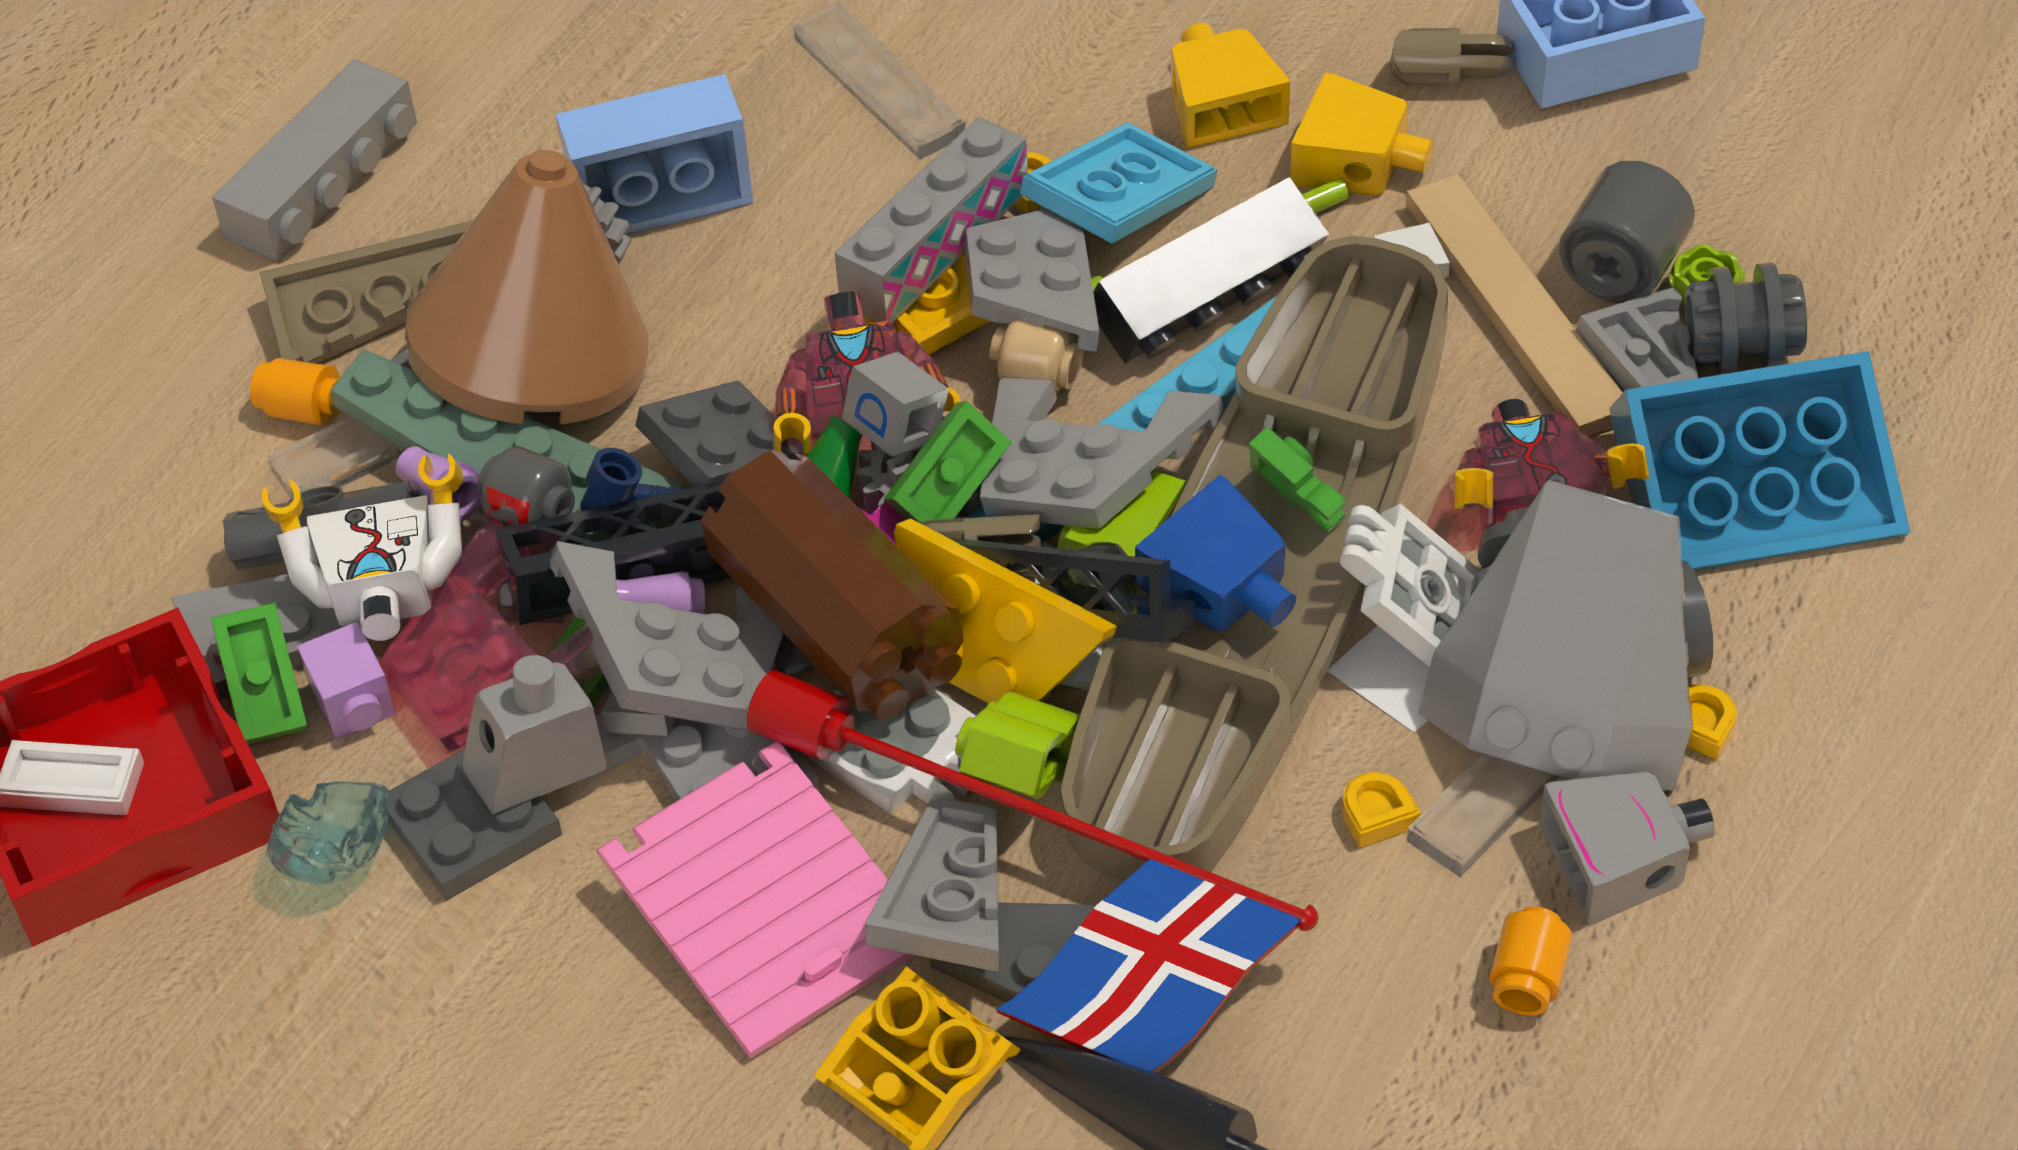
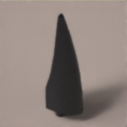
M1002 1035L1021 1049L1016 1056L1009 1057V1059L1144 1150H1269L1254 1143L1258 1138L1253 1115L1247 1109L1203 1090L1147 1069L1094 1053L1037 1040Z

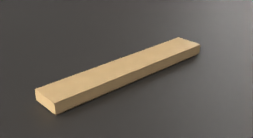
M1455 174L1406 191L1405 206L1419 225L1430 223L1450 262L1451 269L1577 441L1613 428L1609 408L1623 392L1460 175Z

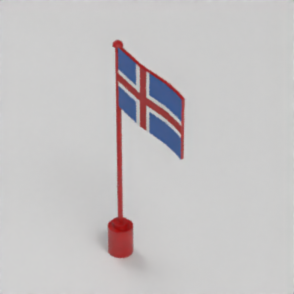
M772 670L762 678L751 698L747 713V727L752 733L779 742L782 745L819 760L827 759L834 751L841 752L849 742L1146 861L1145 864L1094 907L1037 978L1014 998L996 1009L997 1014L1090 1053L1157 1073L1170 1064L1197 1039L1251 969L1296 929L1310 931L1318 923V912L1310 904L1305 910L855 731L853 730L855 719L853 715L849 714L848 699L777 670Z

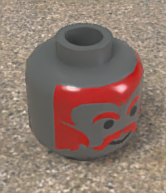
M516 446L503 451L500 455L493 456L486 462L478 478L477 495L481 500L484 514L491 522L503 527L570 514L574 508L575 496L572 491L571 476L566 466L523 447Z

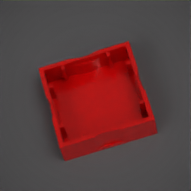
M178 607L95 641L60 662L41 669L18 673L0 681V772L12 740L134 748L140 750L144 760L127 816L0 807V876L32 947L286 836L271 789L237 722L223 709L210 669Z

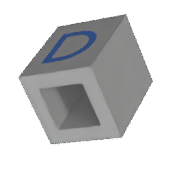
M895 352L853 366L847 385L848 391L841 419L893 457L925 445L941 424L949 388L904 355Z

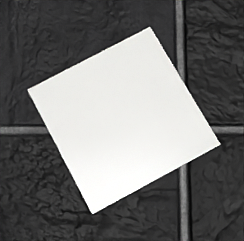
M1378 625L1327 670L1331 675L1413 733L1428 721L1418 712L1430 667Z

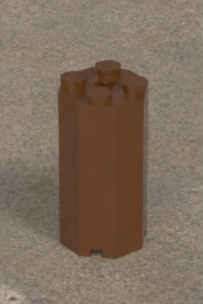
M768 450L726 477L718 490L725 497L723 504L717 513L709 506L701 519L708 553L836 689L848 699L857 711H870L881 721L890 720L896 717L907 704L933 687L946 684L959 672L962 658L957 654V651L964 642L959 608L806 455L794 454L795 460H792L781 451Z

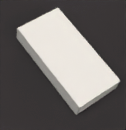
M12 740L0 772V807L127 816L144 760L140 750L134 748Z

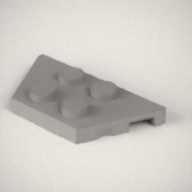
M1046 208L966 228L964 251L971 315L995 323L1010 324L1014 318H1018L1023 322L1042 328L1045 325L1079 335L1077 348L1086 351H1097L1099 325L1082 227Z

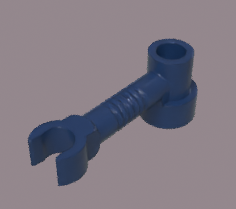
M604 448L595 454L586 474L588 487L581 499L580 508L581 511L684 489L639 483L642 477V467L638 460L624 450ZM721 505L712 506L711 508L717 513Z

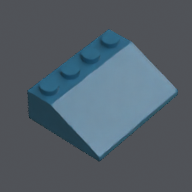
M1869 351L1627 389L1609 408L1617 446L1633 443L1643 445L1646 450L1650 479L1644 481L1637 478L1626 479L1634 503L1679 516L1682 560L1687 561L1693 570L1910 534Z

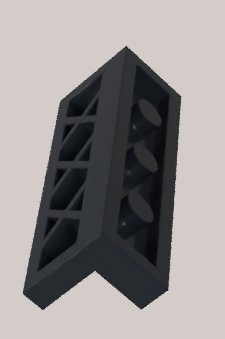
M724 481L495 529L496 544L510 574L512 610L519 625L573 614L567 601L571 590L565 578L555 577L550 567V558L557 541L613 551L616 580H630L678 572H687L689 578L702 579L704 585L732 579L708 553L701 524L706 508L723 504L725 497L718 490ZM664 518L675 522L672 526L659 529L643 525L646 520ZM600 530L613 534L611 539L598 542L582 538L585 533ZM538 543L551 547V550L547 553L523 558L518 550L520 547Z
M949 538L989 560L1000 561L999 565L1007 569L1014 563H1023L1039 581L1040 584L1038 585L1116 625L1117 628L1112 637L1164 643L1195 626L1194 600L1171 598L1170 560ZM1048 566L1057 568L1052 572ZM1070 569H1080L1098 590L1065 587L1060 580ZM1105 572L1115 574L1111 578H1109ZM1128 575L1149 577L1150 596L1122 593L1117 586Z

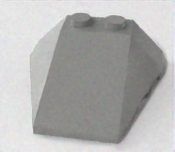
M1548 480L1435 649L1418 714L1468 749L1573 780L1648 772L1656 776L1663 790L1674 791L1693 728L1692 704L1689 703L1687 666L1689 664L1688 642H1685L1683 614L1685 595L1679 516Z

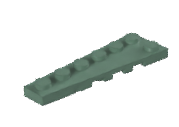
M365 349L360 352L331 389L333 406L397 446L407 449L418 446L429 453L448 458V454H451L456 461L473 466L478 475H480L482 468L489 459L516 446L556 460L566 466L571 476L572 491L575 496L572 513L581 511L580 502L588 487L586 474L595 454L601 450L598 447L524 417L523 424L493 420L463 410L430 390L412 369ZM641 466L642 477L639 483L685 489V484ZM656 518L646 520L643 525L659 529L667 527L671 520ZM600 530L585 533L582 538L598 542L611 539L613 534Z

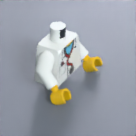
M448 454L449 472L442 479L432 480L433 467L431 460L427 455L420 459L418 473L422 481L433 492V504L431 505L429 504L428 496L424 495L307 516L308 526L302 528L298 517L302 514L304 506L297 484L288 479L294 498L290 505L283 508H278L271 504L265 486L261 494L262 502L269 518L274 522L280 523L282 534L277 535V539L294 587L317 607L324 609L334 608L339 626L344 627L358 622L364 636L376 641L388 640L397 635L400 630V619L420 616L431 609L433 590L443 585L462 556L459 503L452 502V493L460 487L463 480L462 469L451 454Z

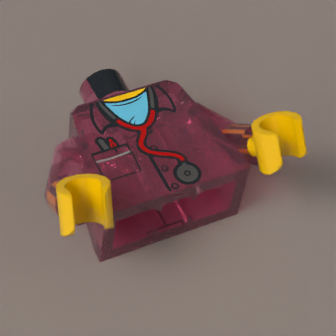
M859 291L829 295L823 298L829 330L806 335L805 347L799 348L790 354L775 390L776 421L773 427L774 451H781L782 441L795 438L803 443V454H808L811 440L819 438L826 428L830 416L842 418L848 391L847 385L853 366L895 352L901 353L949 388L944 411H950L957 402H961L956 390L948 387L936 361L910 333L895 331L892 321L865 324Z
M1508 399L1497 404L1491 413L1493 422L1484 423L1478 428L1477 445L1463 453L1450 483V493L1454 498L1455 509H1463V506L1473 507L1479 504L1483 534L1489 527L1497 522H1502V518L1509 511L1530 507L1548 480L1605 496L1607 484H1611L1612 488L1617 489L1623 487L1627 479L1637 478L1643 481L1650 479L1646 450L1643 445L1631 443L1618 445L1607 451L1584 433L1577 432L1567 415L1555 412L1531 416L1527 404L1523 400Z

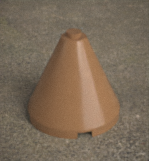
M551 150L535 151L531 155L521 158L416 295L407 313L405 340H407L409 346L408 362L417 377L430 390L463 410L493 420L523 424L525 411H560V424L588 420L615 409L629 399L641 384L646 370L649 346L648 334L578 170L562 154Z

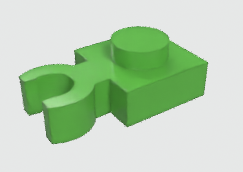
M1266 427L1249 443L1251 468L1296 509L1301 506L1322 530L1329 533L1346 517V513L1342 510L1346 505L1345 499L1331 486L1321 482L1314 476L1313 459L1299 442L1289 436L1282 440L1269 427Z

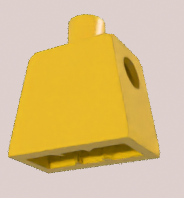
M1196 23L1184 31L1181 38L1182 42L1175 44L1171 48V89L1184 144L1187 149L1289 124L1290 81L1248 30L1239 28L1215 34L1210 25Z
M1325 72L1291 142L1290 178L1296 187L1312 189L1336 179H1341L1345 183L1348 193L1377 196L1384 193L1395 167L1425 174L1431 162L1434 141L1407 134L1409 106L1404 99L1336 74Z

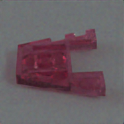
M488 518L463 549L459 562L443 585L433 590L431 609L424 615L411 617L378 661L385 674L386 681L449 753L466 746L475 696L482 689L513 678L515 663L525 656L536 655L484 598V596L510 576L496 544L495 530L508 526ZM527 546L518 548L522 558L533 556ZM587 623L545 656L552 663L564 664L582 690H584L582 681L602 672L590 648L594 637Z

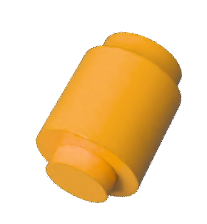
M276 358L271 362H262L256 367L250 383L251 402L256 409L263 410L271 418L325 426L332 421L334 415L336 416L341 412V410L333 406L331 389L338 382L340 376L335 367L284 358Z
M1531 906L1524 908L1522 911L1510 913L1505 917L1489 977L1490 983L1494 988L1493 999L1503 1009L1519 1015L1536 1016L1545 1013L1549 1003L1557 999L1573 935L1570 928L1561 921V918L1555 912L1543 907Z

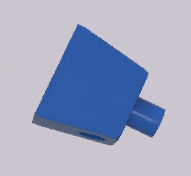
M1221 474L1135 546V557L1170 560L1171 598L1194 600V619L1215 631L1227 630L1249 610L1271 627H1275L1288 617L1295 606L1296 596L1280 584L1284 577L1286 545L1282 537L1229 480ZM1135 575V584L1150 594L1149 577Z

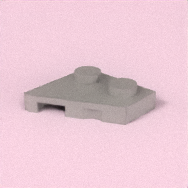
M1676 287L1580 315L1576 331L1624 391L1698 378L1694 357L1688 352L1691 342L1688 326L1681 325L1679 308L1682 297L1681 292Z

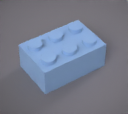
M1500 0L1497 35L1507 37L1513 44L1514 52L1508 54V56L1514 60L1515 68L1540 108L1543 109L1698 69L1705 16L1694 0Z
M725 74L555 114L563 156L577 168L583 184L590 188L597 186L602 190L599 197L604 203H616L619 206L614 217L628 221L629 227L624 233L625 235L754 203L743 118Z

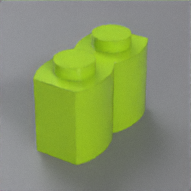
M1008 692L998 702L991 701L975 719L968 717L963 723L955 746L956 755L962 757L959 771L968 776L1039 799L1047 793L1055 780H1063L1080 715L1014 692Z

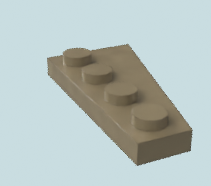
M472 221L259 272L281 358L320 364L406 323L407 313L412 301Z

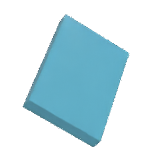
M1126 122L1024 175L1020 194L1113 244L1213 188L1217 169Z

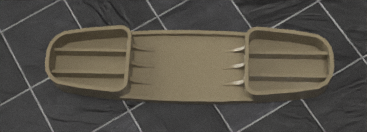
M1349 236L1329 240L1307 254L1274 300L1237 361L1235 370L1236 392L1202 451L1172 515L1220 474L1224 476L1282 537L1286 545L1284 577L1280 584L1296 596L1295 606L1288 617L1275 627H1271L1249 610L1227 630L1215 631L1194 619V627L1164 643L1117 637L1110 640L1102 650L1075 729L1060 789L1064 814L1209 872L1213 871L1248 819L1320 686L1365 587L1363 583L1340 564L1342 549L1345 547L1346 530L1350 527L1349 517L1351 509L1358 505H1365L1381 515L1382 512L1396 506L1417 448L1438 377L1448 319V287L1442 271L1428 256L1407 246L1377 238ZM1266 427H1269L1282 440L1289 436L1299 442L1313 459L1314 476L1321 482L1331 486L1345 499L1346 505L1342 510L1346 513V517L1329 533L1322 530L1301 506L1296 509L1251 468L1249 443ZM1138 588L1136 594L1150 596L1149 593ZM1067 830L1070 844L1087 865L1107 876L1125 881L1146 863L1144 860Z

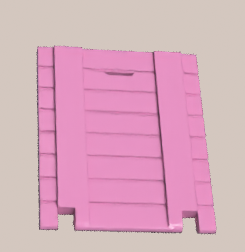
M774 742L759 751V757L769 769L755 777L748 766L741 762L634 826L632 831L642 846L628 854L616 838L596 850L597 855L612 875L615 876L617 882L632 902L635 903V906L650 926L653 927L656 934L673 954L689 978L692 979L695 986L709 1005L712 1006V1009L750 1059L767 1048L773 1047L801 1029L809 1021L914 956L912 954L866 945L865 923L888 879L779 742Z

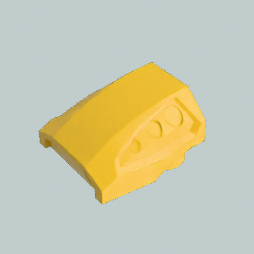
M906 966L897 979L881 992L878 999L854 1018L813 1076L908 1146L910 1150H935L945 1139L964 1110L973 1102L1007 1058L1016 1056L1021 1049Z

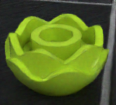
M1701 244L1678 255L1671 271L1668 273L1670 287H1676L1681 292V303L1685 305L1686 288L1692 282L1707 281L1710 268L1727 266L1733 283L1745 282V272L1740 268L1738 260L1733 253L1716 250L1709 245Z

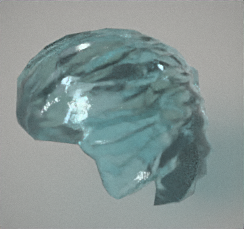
M330 781L317 784L315 792L309 800L296 794L289 795L282 812L279 813L277 822L272 826L266 856L280 873L298 881L314 885H330L346 880L358 870L367 866L377 855L381 842L387 832L388 815L386 805L389 790L386 786L373 782Z

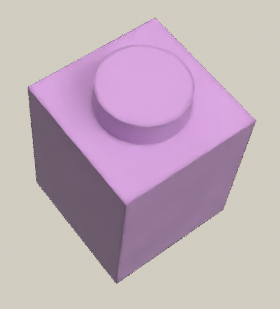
M358 622L296 646L308 685L335 740L355 731L368 729L377 722L396 715L385 674L366 637L362 633Z

